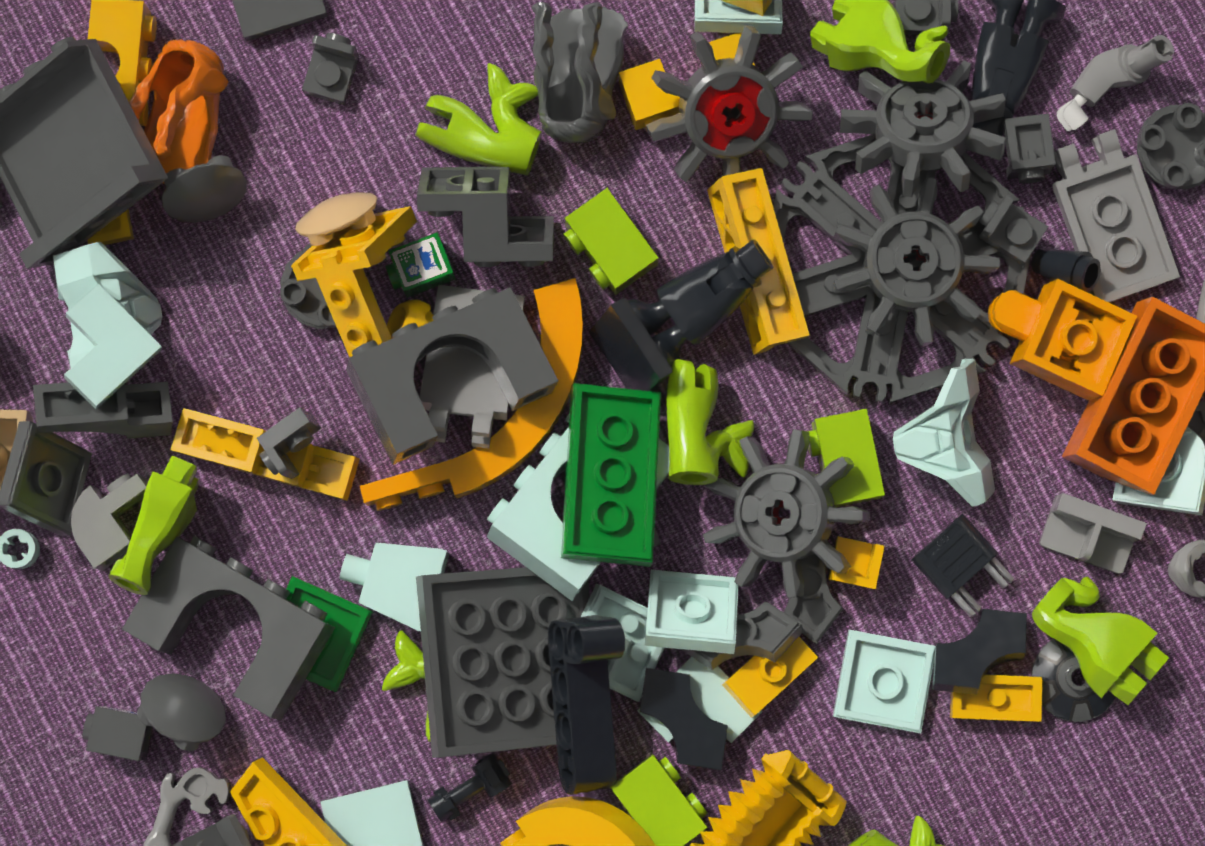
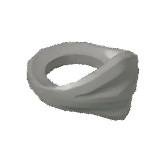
M1196 540L1182 547L1174 554L1167 569L1169 577L1181 591L1198 598H1205V584L1202 581L1195 580L1193 564L1194 560L1199 559L1205 553V540Z

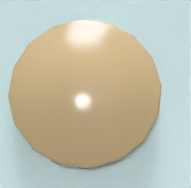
M353 192L329 198L310 209L297 222L295 230L300 235L308 237L312 246H319L331 241L335 237L334 232L349 226L354 230L365 228L376 220L373 210L377 204V196L372 193Z

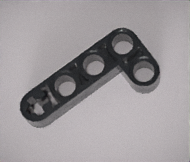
M599 615L551 621L548 629V646L561 785L568 795L609 789L616 782V759L608 660L619 659L624 654L625 635L622 625L616 618Z

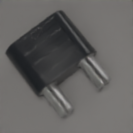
M963 513L911 559L946 599L951 596L969 617L976 615L973 609L979 613L981 606L966 591L963 585L984 567L1002 588L1007 587L1008 583H1012L1014 579L996 559L995 556L998 554L996 549Z

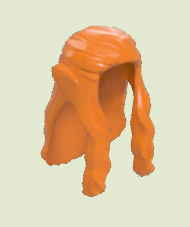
M177 39L168 41L163 47L162 53L158 55L149 74L137 85L129 101L139 121L149 99V94L154 90V102L144 132L166 174L177 168L187 170L196 165L207 164L211 159L218 133L220 92L229 83L223 75L224 67L220 57L209 47L192 40L184 41Z

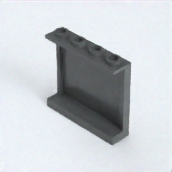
M67 37L56 42L51 47L52 53L44 60L37 61L23 70L24 76L16 83L9 84L0 89V178L33 241L30 246L19 253L27 269L54 264V255L78 248L168 179L96 39L76 40L75 37Z

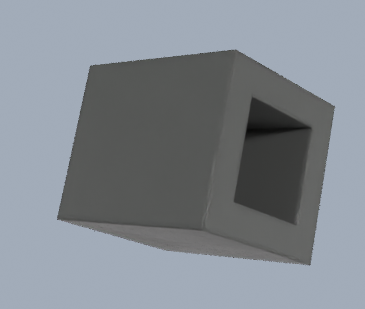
M96 706L94 714L89 713L87 715L83 728V739L88 740L86 751L136 761L147 760L153 726L143 724L139 720L137 712L107 706Z

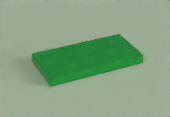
M573 383L570 401L561 558L650 567L653 563L661 392Z

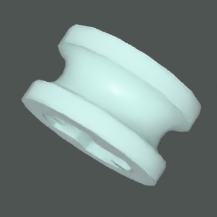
M11 529L0 536V561L4 565L14 569H25L36 562L40 554V545L38 539L32 533L22 529ZM19 537L21 543L28 544L29 546L28 553H22L21 555L24 558L20 561H17L16 556L10 555L7 552L8 545H15L12 540Z

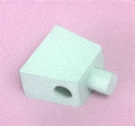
M375 543L371 560L346 554L340 572V580L363 586L359 599L360 604L421 632L416 576L444 574L449 552L438 548Z

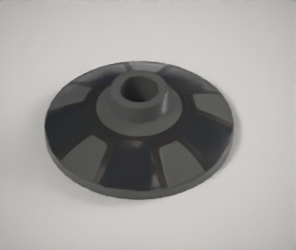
M1052 639L1037 654L1031 672V677H1042V706L1050 714L1066 721L1081 722L1098 717L1112 705L1116 696L1107 691L1100 698L1086 681L1081 686L1075 685L1072 682L1071 675L1074 670L1080 669L1078 660L1067 646L1056 639Z

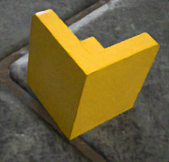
M837 536L835 549L845 556L851 568L847 573H837L830 569L828 580L876 589L884 545Z

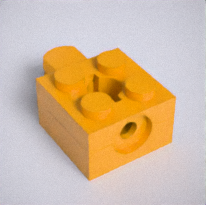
M1060 279L1045 284L1037 300L1016 290L1006 291L994 298L988 310L989 323L995 329L1020 340L1010 361L1011 365L1086 400L1104 395L1137 318L1136 315Z

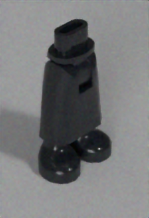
M986 0L990 6L996 9V17L994 23L983 22L974 66L971 101L1003 93L1006 102L1004 117L973 124L974 128L1003 136L1004 120L1014 118L1013 115L1024 100L1047 50L1049 40L1040 37L1044 27L1047 24L1058 23L1064 17L1066 6L1057 0H1028L1025 20L1019 35L1014 33V25L1024 0Z
M753 239L739 249L734 246L729 252L713 257L657 289L660 301L649 304L637 299H630L628 303L650 336L658 331L670 318L673 319L675 322L673 327L651 337L672 367L673 362L676 359H680L682 346L688 340L694 345L700 344L722 325L745 301L754 287L761 285L760 277L773 269V264L759 243Z

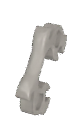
M197 767L185 773L177 785L174 786L175 773L167 774L160 787L161 803L153 830L144 841L143 846H171L169 834L177 808L185 799L190 800V806L193 811L201 814L213 812V808L207 802L214 793L217 795L220 804L227 803L231 791L228 779L218 778L208 769Z

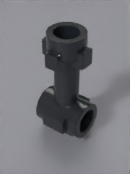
M491 753L471 766L475 773L473 777L449 792L443 785L433 791L435 795L427 800L441 822L447 818L452 821L460 816L457 807L485 790L489 798L512 784L508 778L510 773L501 758L497 760L494 753Z

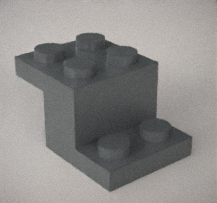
M422 167L417 190V212L428 211L430 216L446 217L453 215L455 211H462L464 262H474L479 267H494L499 265L500 262L518 261V264L522 266L535 267L544 264L545 261H553L554 216H510L509 167Z

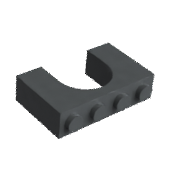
M511 287L497 292L495 288L486 290L472 299L473 304L459 310L456 306L447 307L436 313L432 317V322L420 327L416 323L408 324L392 334L393 339L379 345L376 341H370L352 351L353 356L349 357L346 372L393 465L432 448L438 437L414 385V368L425 355L434 350L444 347H458L467 349L480 356L494 373L512 411L553 392L558 379Z
M176 536L151 579V588L148 595H141L122 630L157 651L172 655L193 617L204 604L223 595H242L251 602L258 612L262 624V641L256 657L233 696L268 717L282 721L335 630L334 626L324 621L328 613L306 600L301 607L287 600L290 594L289 590L270 579L266 580L264 586L250 578L254 570L230 557L227 564L213 556L217 548L200 538L193 536L191 542H188Z

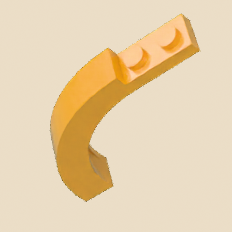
M576 278L534 290L541 326L540 346L558 379L553 392L518 408L508 422L491 437L489 448L477 447L461 456L438 464L359 486L363 501L367 506L375 504L377 511L401 505L402 496L418 492L419 499L431 497L445 492L443 485L451 483L454 496L458 499L499 481L518 468L538 449L560 419L570 399L571 388L576 381L582 354L583 321L581 299Z

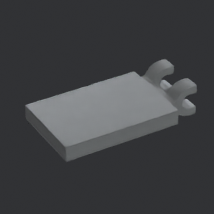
M1116 130L1099 134L1091 139L1100 161L1081 167L1075 144L1057 149L1054 152L1055 166L1063 180L1053 183L1052 188L1074 250L1090 252L1093 258L1099 260L1101 265L1099 280L1094 289L1090 291V294L1104 301L1111 302L1179 278L1178 269L1137 154L1124 158Z
M438 285L433 315L450 306H456L459 310L473 304L472 299L484 292V290ZM515 295L521 309L524 311L525 296ZM444 347L426 355L419 398L425 410H429V418L438 434L435 442L445 443L449 415L457 414L474 417L471 435H473L472 446L489 448L493 419L507 420L509 403L489 365L477 354L458 347Z

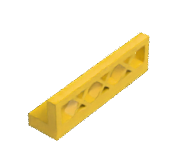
M758 168L722 176L707 189L724 252H729L734 246L740 249L754 239L759 243L773 264V269L760 277L761 285L754 287L749 296L740 305L753 355L764 353L776 345L808 337L809 331L763 169Z

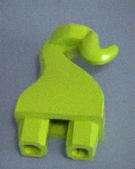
M835 0L832 7L833 19L840 22L835 26L825 21H818L810 33L812 48L828 55L830 67L841 71H855L877 67L884 69L895 78L907 82L923 81L925 83H933L945 69L950 56V43L940 41L948 34V27L945 25L921 32L915 42L916 51H909L902 21L896 9L888 0Z
M171 456L162 475L154 471L152 472L145 489L141 510L127 548V553L122 559H118L115 562L108 576L111 581L121 588L135 594L148 595L151 588V569L155 557L169 547L176 536L180 537L197 511L194 494L199 486V479L194 477L197 472V467L194 464Z
M1084 577L1080 583L1071 579L1061 578L1033 610L1032 618L1040 630L1067 646L1074 653L1085 681L1100 698L1107 691H1110L1128 706L1147 685V682L1129 667L1132 665L1146 678L1151 680L1169 659L1167 655L1151 642L1158 633L1142 620L1123 613L1076 614L1066 611L1063 607L1068 605L1088 607L1095 604L1100 598V592L1096 584L1089 577Z

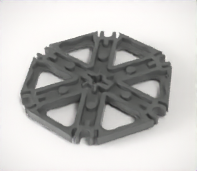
M875 134L805 156L804 160L809 162L816 171L813 173L810 166L799 161L795 169L803 175L804 183L794 185L784 178L780 184L783 191L794 197L789 198L777 188L773 208L783 242L788 221L795 216H803L848 254V256L792 274L805 319L808 316L865 298L855 351L850 361L846 363L835 362L808 337L788 342L787 344L845 395L848 394V383L851 377L857 380L852 389L853 398L859 399L863 385L872 384L877 389L875 402L881 403L886 397V386L890 385L891 398L888 403L890 404L942 387L951 368L960 367L962 359H974L976 356L983 366L990 368L995 363V360L987 354V344L995 343L1005 351L1010 346V343L1005 336L997 333L998 330L989 323L988 314L980 307L978 308L982 313L973 322H970L961 317L952 306L943 301L939 305L930 308V317L934 330L954 347L956 352L955 360L948 366L915 377H906L899 372L897 366L908 311L894 308L890 312L885 326L875 335L871 336L865 332L869 316L878 308L881 299L873 292L870 285L859 287L849 293H834L832 284L836 279L844 274L865 269V252L858 248L844 245L834 238L838 225L853 226L861 232L874 235L883 224L882 220L876 218L837 184L832 177L837 167L856 161V152L876 141ZM965 153L961 157L971 172L969 185L979 192L985 200L983 212H985L992 200L1000 204L1007 194L1015 198L1012 204L1019 202L1015 195ZM888 158L891 170L886 192L894 209L898 214L917 212L918 195L927 178L935 179L936 172L943 168L921 170L917 189L912 197L903 196L902 190L904 166ZM979 222L958 237L962 244L964 255H989L1004 259L1008 266L1004 293L1009 290L1024 293L1031 255L1023 266L978 238L985 227ZM910 253L907 259L915 257V253ZM913 259L907 263L912 264L914 271L919 269L924 261ZM1008 335L1011 341L1015 339L1014 337ZM975 361L977 375L987 371Z

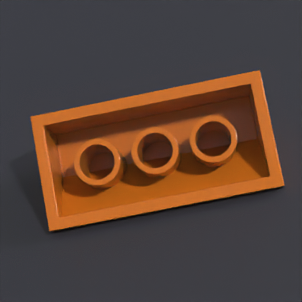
M1152 296L1136 303L1132 314L1136 315L1137 318L1104 395L1088 401L1062 455L1063 458L1102 478L1150 495L1155 494L1205 391V323Z

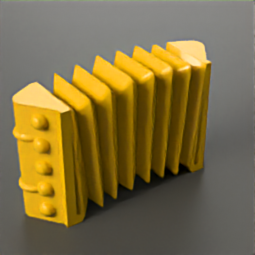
M789 750L769 755L765 753L761 758L765 772L752 769L755 782L740 779L744 793L728 791L731 806L718 804L721 818L708 817L713 831H700L705 844L691 843L690 846H801V843L813 845L809 834L821 837L819 825L835 826L842 817L847 801L834 790L832 784L826 783L808 767L807 762L801 761Z

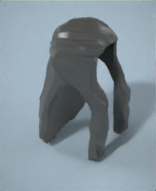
M600 2L584 5L583 9H563L552 17V9L548 3H535L531 7L535 13V41L532 48L536 61L534 82L538 90V114L542 123V129L556 141L573 144L591 142L602 134L607 121L614 119L616 115L611 97L623 64V39L628 23L621 13H617L613 9H607Z

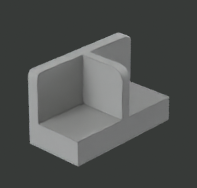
M1061 493L1055 496L1039 545L1115 574H1121L1124 572L1133 543L1142 539L1147 523Z

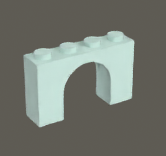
M570 413L568 414V416H567L566 419H565V421L568 422V423H569ZM568 427L562 436L556 432L551 435L539 452L545 458L536 469L528 465L514 484V487L519 491L512 500L508 502L502 498L487 518L492 523L487 538L573 601L601 562L561 558L563 523L558 518L552 505L551 484L559 474L566 471ZM659 439L656 490L669 474V445Z

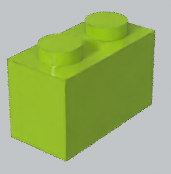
M608 188L564 218L565 227L568 229L563 233L564 238L577 255L584 251L593 264L588 270L603 290L609 286L614 294L617 295L658 265V256Z
M867 409L814 419L811 423L812 430L807 431L809 432L808 449L811 457L818 456L821 472L832 461L840 457H849L855 464L845 477L829 488L835 507L882 498L885 492Z
M652 754L617 780L615 785L610 788L656 846H684L699 835L700 831H704L707 828L702 818L708 815V813L693 793L684 797L675 785V782L681 779V776L666 756L658 762Z

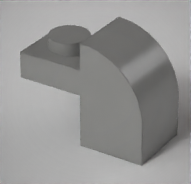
M127 473L107 487L109 494L105 497L98 488L91 485L78 497L72 511V533L77 545L94 569L103 571L127 553L132 535L119 516L143 500L148 483L145 477L139 474L131 477Z

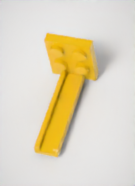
M411 206L375 213L376 220L365 228L354 230L349 226L334 232L335 237L331 241L319 246H311L291 265L297 281L317 279L349 357H352V351L362 344L376 341L379 345L392 339L363 268L380 263L386 258L385 253L391 247L405 240L404 234L417 223Z

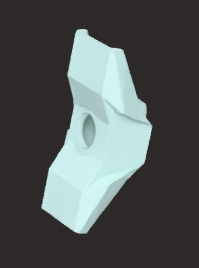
M101 242L88 244L53 256L58 298L66 302L68 310L97 284H100L150 335L161 325L162 311L157 298ZM72 323L73 340L71 349L67 351L70 369L95 347Z
M962 359L960 367L951 368L934 406L897 429L893 434V444L898 460L946 480L973 507L986 502L995 492L991 461L975 439L971 412L980 391L975 359Z

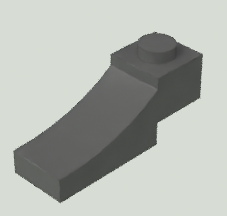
M69 382L33 385L37 433L101 432L126 435L127 439L171 435L173 420L168 382L124 384L97 409Z

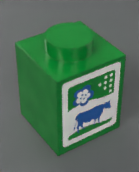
M438 232L388 251L393 263L385 265L392 286L394 290L402 287L407 298L438 287V285L456 280Z

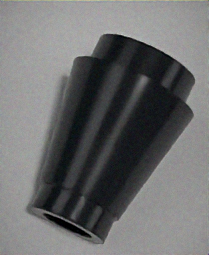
M1039 248L1032 259L1033 272L1051 281L1060 279L1087 293L1094 289L1100 277V262L1098 259L1093 258L1090 252Z

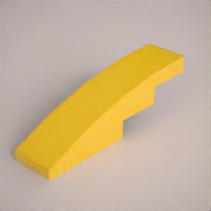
M183 408L170 450L348 501L359 458L309 444L298 452L292 453L289 451L287 453V456L299 472L298 476L290 479L280 473L274 475L260 457V453L264 449L257 440V437L266 432V430Z

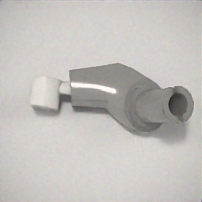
M1157 35L1141 46L1124 45L1105 51L1092 58L1070 89V93L1075 98L1064 104L1057 111V118L1066 131L1076 130L1088 120L1089 117L1082 110V105L1085 104L1093 107L1111 88L1130 87L1146 81L1150 76L1151 69L1171 60L1173 57L1170 55L1174 54L1171 41L1163 35Z

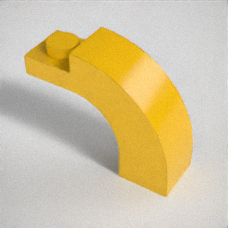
M574 796L549 800L529 810L516 821L520 829L500 842L502 846H549L555 844L569 846H656L645 830L624 811L604 801Z

